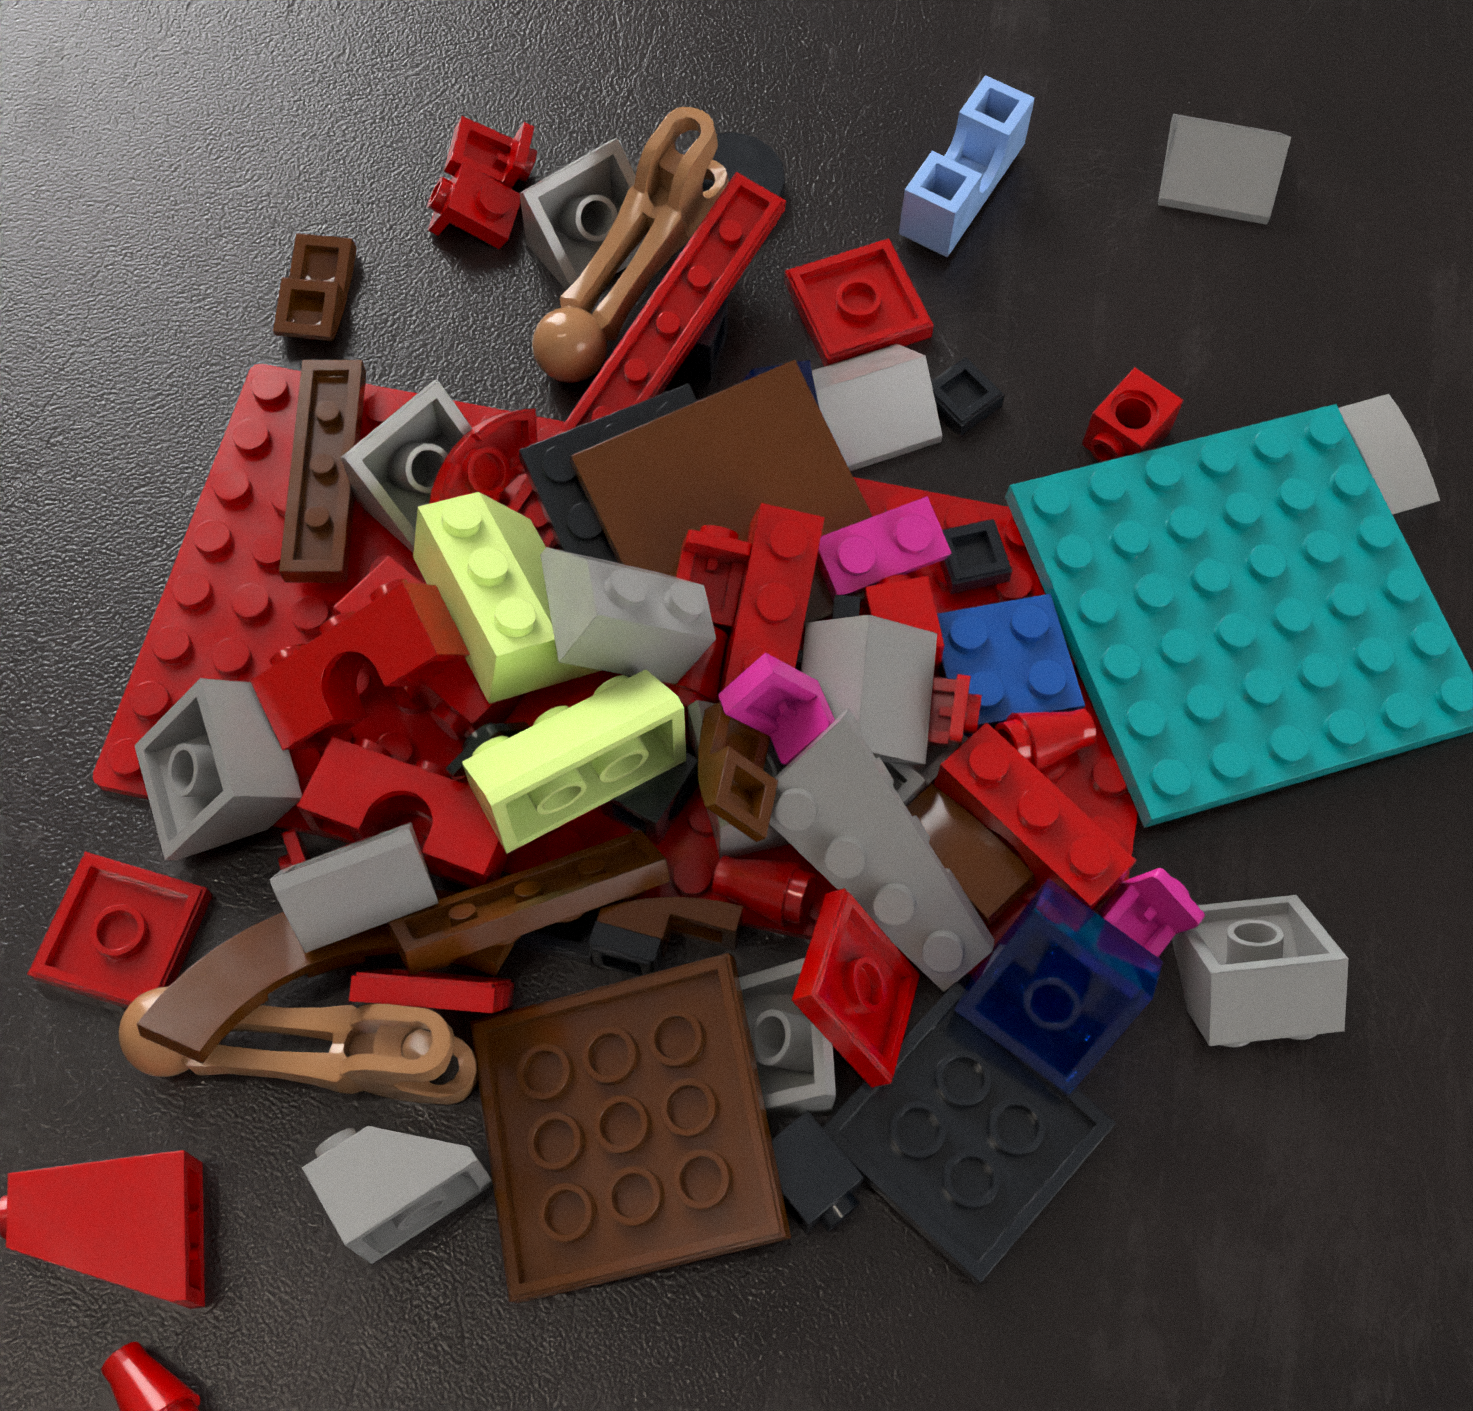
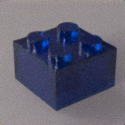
M1048 878L993 947V952L985 957L971 975L955 1011L1070 1095L1153 999L1163 961Z

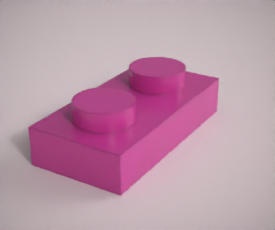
M926 496L821 536L816 562L834 602L835 595H854L864 591L867 586L875 585L885 577L905 575L942 561L950 556L952 552L929 498Z

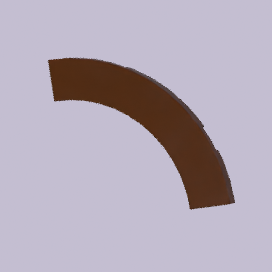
M434 889L438 900L460 893ZM281 912L248 927L218 945L189 967L157 998L137 1023L139 1034L147 1040L203 1064L219 1042L241 1020L261 1004L268 1001V994L282 985L305 974L310 978L336 968L366 962L365 956L398 953L392 942L388 924L384 923L305 953L285 913ZM516 941L507 945L487 947L457 958L453 963L496 976Z

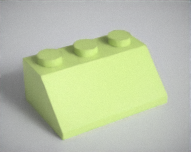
M480 492L418 506L413 558L426 583L437 586L470 653L465 659L488 703L491 704L602 671L558 662L540 556L546 546L531 519Z
M645 669L631 677L620 675L607 680L596 689L593 696L570 708L562 705L549 709L535 720L532 727L510 738L499 736L481 744L473 752L472 757L462 761V765L470 788L506 854L685 762L684 706L674 692Z

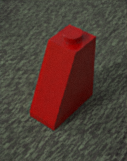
M185 1150L8 1173L7 1195L2 1196L0 1199V1234L6 1240V1248L189 1309L205 1307L203 1162Z

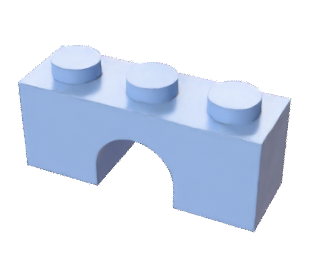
M985 75L959 112L955 134L945 156L931 151L905 188L898 234L948 257L1024 146L1035 98Z

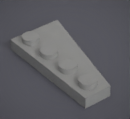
M848 708L774 777L778 780L769 824L836 889L846 888L892 943L945 992L993 952L995 940L950 868H944L929 844L930 836L916 815L912 816L893 787L894 779L881 758L874 757L860 734L861 727Z

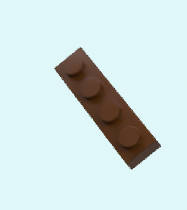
M302 360L279 568L285 583H347L355 495L340 457L360 442L366 371L362 360Z
M637 830L440 899L438 904L387 922L392 942L410 975L426 969H440L450 965L462 956L490 946L510 944L523 934L557 922L564 923L576 920L587 911L617 900L637 898L648 889L670 882L667 861L641 830Z

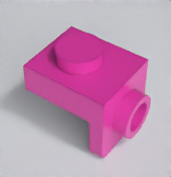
M764 653L718 694L725 715L770 736L780 762L786 766L835 721L818 680L767 653Z
M1157 868L1123 881L1080 935L1115 974L1127 984L1141 980L1177 933L1198 927L1205 918V914L1190 898L1187 889L1181 882L1171 877L1164 869Z

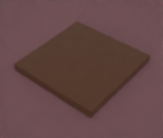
M795 359L571 455L570 458L575 474L618 563L673 577L676 576L681 547L688 530L700 531L701 526L704 525L721 526L739 534L738 540L747 542L750 522L761 503L825 517L821 536L873 517ZM817 562L803 629H805L807 622L822 621L832 614L833 600ZM740 588V593H739V598H738L736 613H737V609H738V604H739V599H740V594H741V588ZM865 590L851 596L860 597L861 603L864 601ZM733 627L730 631H722H724L728 635V637H730Z
M730 953L470 1021L509 1302L522 1303L791 1239L736 960Z

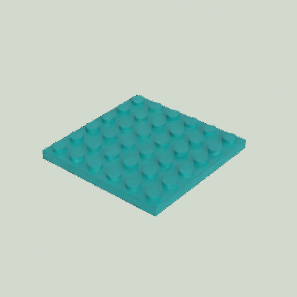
M1337 404L1012 484L1008 488L1005 499L1045 594H1051L1066 644L1144 828L1473 732V672L1375 479L1372 478L1348 431Z

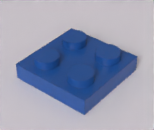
M1051 594L937 614L945 645L939 669L940 677L957 680V674L971 676L969 693L982 695L977 730L986 722L995 729V726L998 723L1005 722L1011 713L1069 712L1084 709L1083 696ZM963 733L966 737L973 735L970 733Z

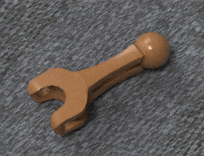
M679 107L671 111L664 118L643 149L637 166L635 184L628 190L618 216L603 244L579 278L560 296L561 308L549 312L538 323L532 340L533 354L539 367L551 378L561 382L575 383L588 379L600 369L606 357L607 341L617 339L629 312L649 282L665 263L689 241V237L693 236L729 183L726 168L717 161L712 160L718 148V139L713 120L703 110L692 107ZM689 130L698 131L700 133L699 138L691 145L685 155L680 154L675 149L676 139L682 133ZM704 179L712 180L714 182L713 186L703 192ZM646 235L634 258L612 290L591 314L600 295L621 264Z
M168 987L155 988L137 997L125 1010L119 1026V1043L126 1059L139 1071L156 1077L174 1076L191 1069L196 1075L201 1076L236 1074L270 1077L311 1084L339 1093L355 1094L365 1091L401 1101L442 1105L456 1104L465 1100L471 1094L478 1081L477 1061L474 1051L462 1039L454 1036L452 1028L438 1013L426 1008L392 1004H368L359 1008L353 1005L322 1008H283L260 1005L241 1020L231 1031L293 1035L332 1041L329 1053L270 1051L218 1044L203 1064L147 1040L139 1034L137 1023ZM452 1056L458 1058L459 1071L454 1079L442 1085L430 1083V1081L437 1079L446 1071Z

